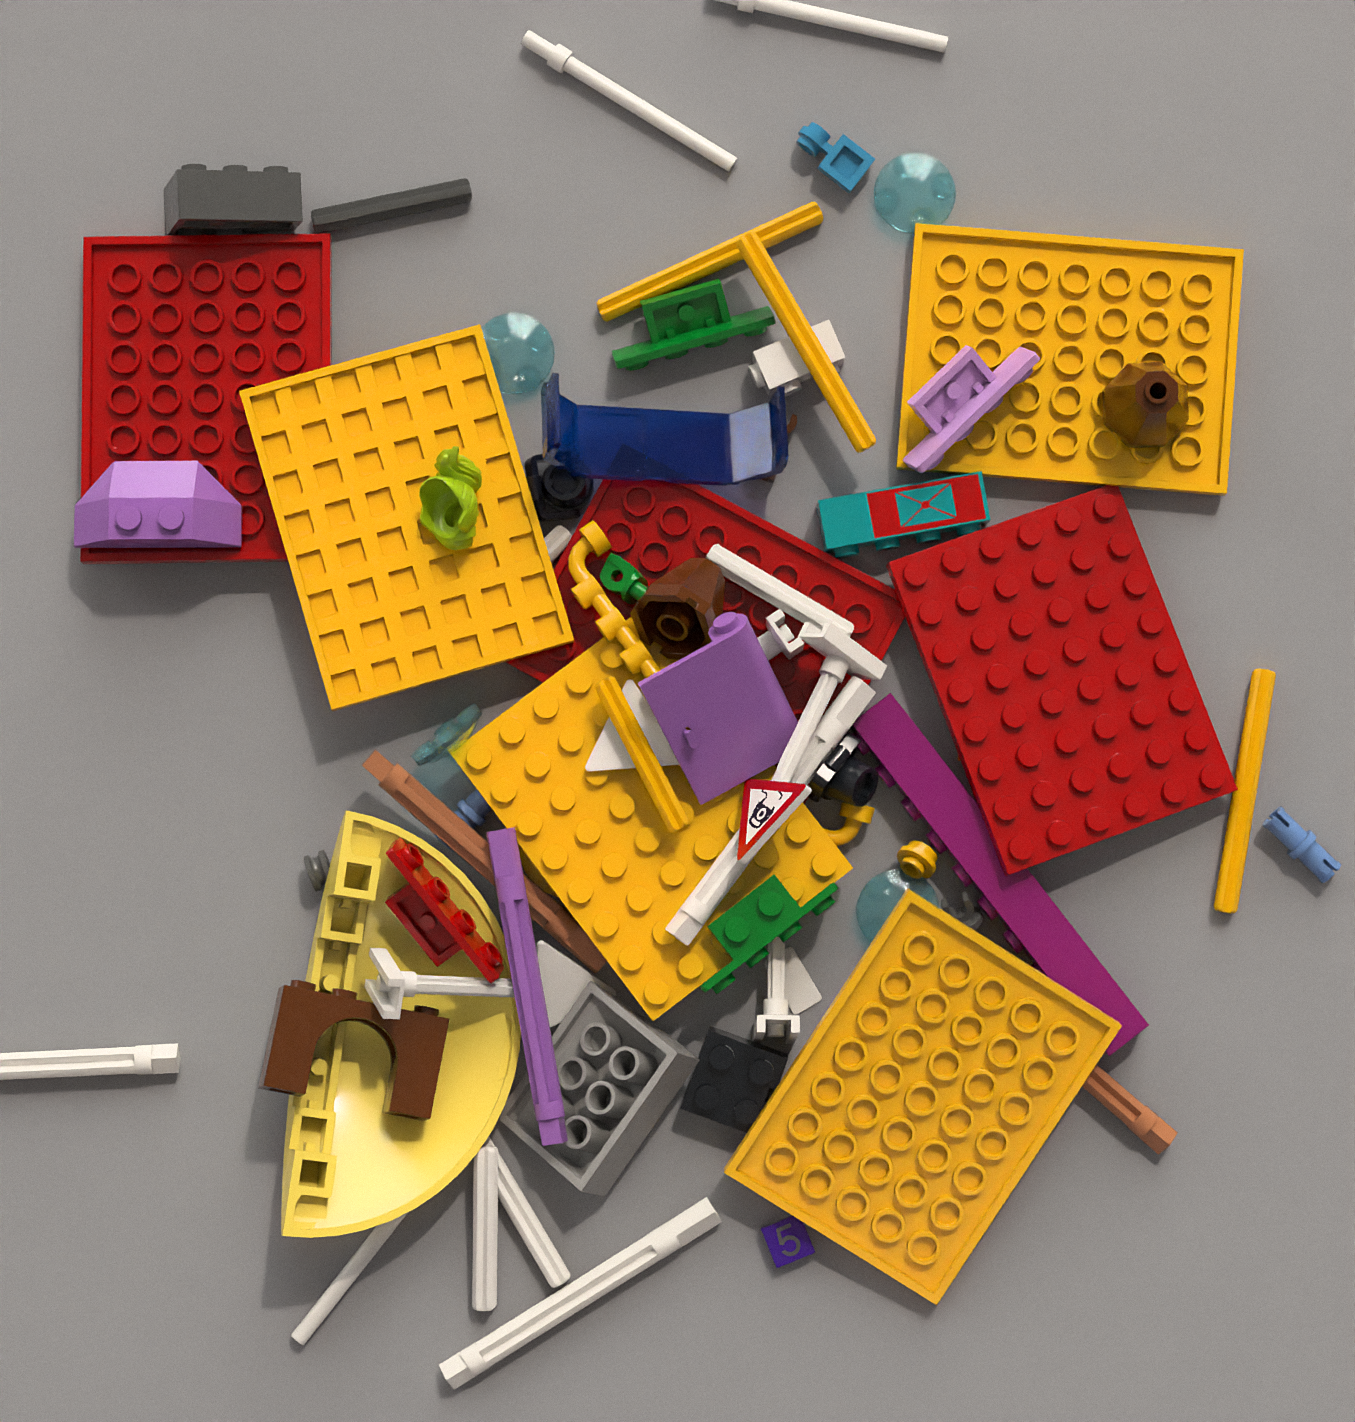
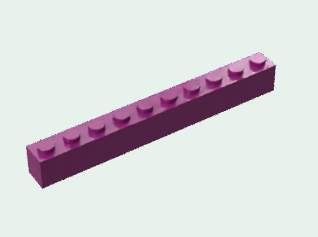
M889 693L858 717L850 727L853 731L852 734L861 740L858 751L863 756L868 752L879 764L875 768L878 777L889 789L894 785L904 796L900 804L914 822L921 818L930 830L925 835L930 844L940 855L946 851L956 863L951 867L952 872L965 888L972 884L980 894L981 898L976 902L991 921L996 917L1007 929L1002 936L1017 954L1023 950L1033 963L1030 966L1120 1022L1122 1027L1104 1052V1055L1111 1056L1148 1027L1149 1024L1031 872L1028 869H1024L1005 877L978 804L894 696Z

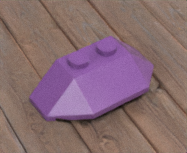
M114 461L75 505L74 547H242V505L198 461Z

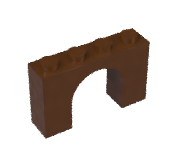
M291 980L290 986L283 985L278 989L258 1089L298 1097L305 1095L315 1046L320 1036L335 1023L354 1021L373 1028L383 1038L389 1049L391 1068L382 1113L419 1121L431 1118L449 1024L448 1018L438 1017V1009L415 1005L414 1011L401 1009L400 1019H383L374 1003L356 1000L358 993L333 988L332 994L315 991L316 984L301 980Z

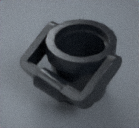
M569 452L538 454L525 461L526 480L539 522L580 517V509L590 501L593 495L594 480L590 470L582 462L569 459ZM552 462L545 469L541 478L537 463ZM544 500L553 509L560 512L546 513Z
M850 732L844 736L809 782V787L812 791L808 797L812 801L819 802L821 798L826 800L832 799L862 807L875 794L878 785V773L873 767L854 757L861 740Z

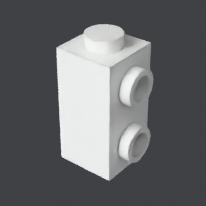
M826 320L811 328L837 373H839V366L844 364L845 355L830 320ZM790 337L754 351L752 355L754 364L748 366L757 389L764 387L768 396L778 393L780 398L786 397L802 389L801 382L813 378Z

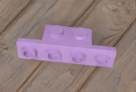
M965 345L907 401L908 405L931 432L903 458V462L909 468L919 473L936 467L944 458V453L955 442L963 440L972 432L974 423L985 413L996 409L1002 403L1005 393L1015 384L1023 382L1033 372L1032 367L1039 362L1040 357L1034 351L1018 347L992 372L972 347Z

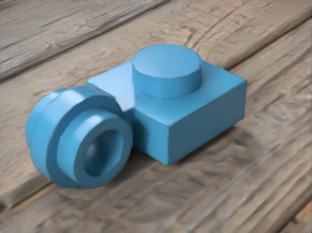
M811 122L808 127L803 126L798 132L800 136L796 141L798 146L813 157H816L819 152L824 153L826 157L817 169L849 194L875 161L873 156L844 134H842L834 146L830 145L827 141L831 136L814 122Z

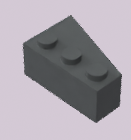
M203 164L183 165L181 169L175 171L164 188L165 235H178V229L203 228L204 235H217V229H242V233L295 231L303 222L301 173L288 172V168L284 166L265 167L262 172L248 171L247 166L228 165L224 166L223 170H207L206 165Z

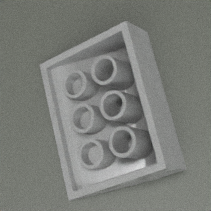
M590 981L551 1036L565 1111L564 1121L568 1141L542 1146L539 1124L535 1117L528 1071L506 1101L498 1119L581 1192L605 1197L700 1060L666 1032L599 985Z

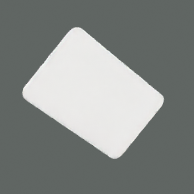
M788 947L785 949L784 999L788 1000L791 1011L797 1015L821 1001L822 996L794 949Z

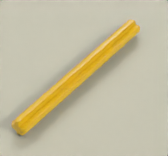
M812 201L603 297L596 302L600 316L604 321L608 322L641 307L640 301L676 291L743 260L744 258L738 250L736 243L746 233L754 231L765 249L821 224L824 219L819 205Z
M752 231L741 236L737 240L736 246L855 451L858 453L866 451L875 445L876 438L758 235Z
M1254 669L1251 676L1234 779L1238 790L1232 792L1214 901V909L1223 913L1233 914L1238 910L1276 679L1275 672L1268 669Z

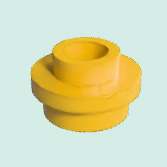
M910 841L908 845L902 846L897 852L900 868L912 878H930L936 871L937 854L930 846L923 842Z

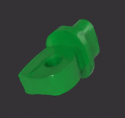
M610 553L600 573L601 582L613 594L621 595V598L627 604H636L647 590L648 581L629 562ZM623 574L622 580L615 582L616 576Z

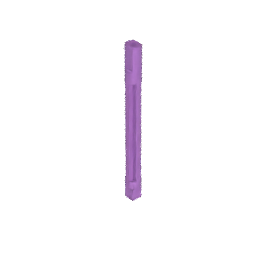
M513 827L486 832L535 1117L539 1124L542 1146L559 1144L568 1141L564 1121L565 1111L516 830Z

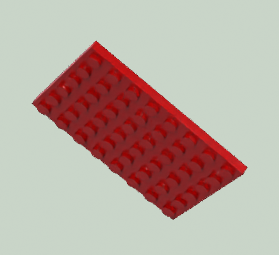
M330 233L83 237L81 498L114 461H198L242 505V547L80 548L81 563L288 562L239 391L332 365V237Z
M622 444L553 570L574 642L506 661L505 663L543 683L604 637L595 624V621L601 618L594 606L591 605L585 610L572 593L571 589L577 583L568 569V557L572 547L582 538L579 529L592 520L600 527L612 548L599 557L591 551L585 558V566L625 620L631 617L630 613L635 604L629 605L624 602L621 595L613 594L603 585L600 579V573L610 553L623 558L635 567L648 581L649 587L653 582L688 559L705 558L714 544H719L853 623L855 627L850 638L881 661L902 624L905 615L895 589ZM623 574L617 575L615 582L622 580ZM724 577L723 613L735 612L746 615L758 638L768 631L766 618L779 609ZM783 612L785 620L778 628L784 624L787 625L795 637L788 642L791 643L798 638L804 623ZM804 642L803 651L791 659H788L780 652L769 660L797 721H799L821 676L819 670L826 658L806 642ZM846 673L843 681L837 684L823 715L851 679L849 674ZM861 679V680H863L867 685H869V683H870V681H871V680H867V679Z
M1105 485L898 558L886 564L1005 877L1238 790L1118 486Z

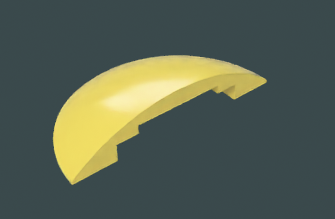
M346 810L325 883L305 981L316 984L315 991L332 994L333 988L345 989L358 993L356 1000L373 1003L364 987L365 979L377 980L379 974L369 957L370 948H386L400 971H414L416 975L485 978L463 950H460L437 967L385 903L390 895L408 883L386 855V851L391 844L399 837L406 844H412L418 849L424 860L423 865L433 877H439L446 884L450 892V899L458 909L467 911L475 921L476 931L483 940L491 942L499 950L504 965L499 978L512 979L504 934L483 896L467 876L444 854L416 835L373 816ZM415 994L414 997H403L401 1009L414 1011L415 1005L427 1006L438 1009V1017L449 1019L431 1118L425 1121L382 1113L391 1059L385 1041L373 1028L359 1022L344 1021L331 1025L323 1032L315 1046L306 1094L300 1097L289 1095L282 1178L281 1236L306 1238L339 1236L381 1225L417 1208L439 1193L462 1172L479 1152L494 1129L506 1104L515 1077L521 1041V1030L515 998Z

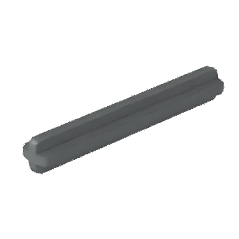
M462 178L314 209L311 211V220L315 232L320 234L469 203L472 201V192L468 179Z

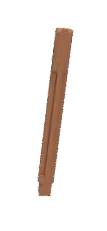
M375 749L361 765L380 781L378 785L496 887L488 841L398 763L393 765ZM523 873L531 919L594 974L597 973L607 962L574 917Z
M1097 1064L1082 1085L1085 1090L1125 1123L1129 1130L1158 1155L1170 1146L1178 1132L1148 1106L1138 1101Z

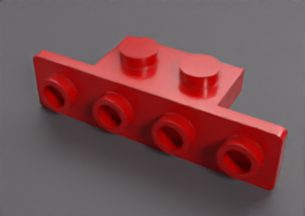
M399 837L391 844L386 851V855L408 883L390 895L385 903L437 967L460 950H463L487 981L492 984L499 978L504 969L503 959L499 950L491 942L483 940L476 931L477 927L471 915L464 909H458L450 899V892L446 884L439 877H433L423 865L424 860L418 849L412 844H406Z

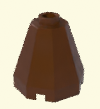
M1163 362L1128 363L1102 391L1104 425L1111 432L1114 431L1128 448L1164 447L1189 420L1188 385Z
M690 558L653 582L637 601L630 613L640 640L649 646L652 645L653 641L663 647L660 653L671 660H680L711 643L708 634L709 629L713 625L715 618L723 614L725 579L721 568L707 558Z

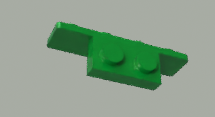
M715 279L640 301L650 340L613 350L612 356L617 369L625 368L627 371L638 370L646 367L649 364V360L663 356L665 359L680 358L688 354V349L704 345L705 348L718 347L727 343L729 337L744 334L747 337L762 334L767 331V326L776 324V321L769 306L730 317L720 279Z
M775 874L707 926L733 961L704 982L699 988L704 994L711 988L716 995L736 980L732 972L743 963H746L751 969L770 954L765 946L775 938L779 937L784 943L803 928L799 920L807 913L812 911L817 917L836 901L832 894L839 888L834 882L800 908Z

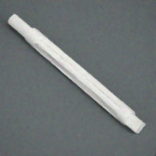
M852 676L822 716L789 783L808 785L824 761L836 748L876 694L863 680ZM740 828L665 928L666 931L687 946L754 858L753 856L746 864L737 860Z
M178 1043L136 1045L135 1047L0 1053V1080L179 1073L181 1057Z
M707 1197L610 1259L439 1364L446 1381L455 1390L525 1344L721 1223L722 1220Z

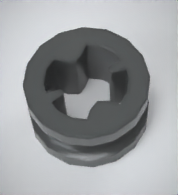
M324 850L318 851V856L315 858H311L309 855L304 857L308 876L316 892L322 890V885L326 883L330 867L329 859Z

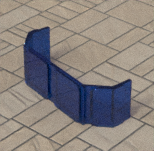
M552 373L549 381L544 382L541 388L543 460L558 469L568 470L572 476L589 479L656 480L669 483L726 486L729 484L739 485L740 482L747 480H758L780 474L788 462L785 387L778 386L767 403L730 414L577 405L559 394V373Z

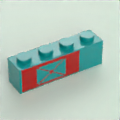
M982 471L818 500L816 505L824 551L826 553L835 552V558L837 559L859 555V548L875 545L876 551L896 549L901 547V540L916 538L917 544L931 543L941 540L940 533L957 531V536L961 537L981 530V526L987 525L991 520Z

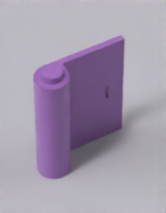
M726 612L715 618L708 632L711 643L638 682L700 805L777 764L798 724L747 616L735 612Z

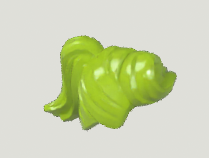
M453 446L452 449H444L438 455L437 462L434 464L438 471L436 473L437 476L428 478L419 488V497L422 504L420 522L446 548L460 550L471 547L473 537L476 536L475 525L479 511L475 493L482 485V472L475 466L473 461L463 455H459V447Z

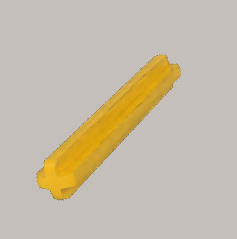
M613 676L598 682L595 685V690L667 829L670 832H675L689 823V819L618 682Z

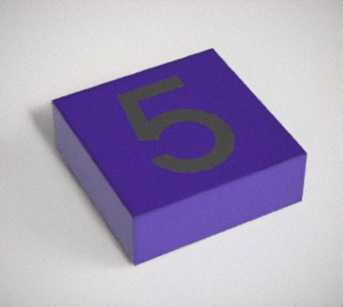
M792 1215L761 1227L776 1268L816 1253L804 1223Z

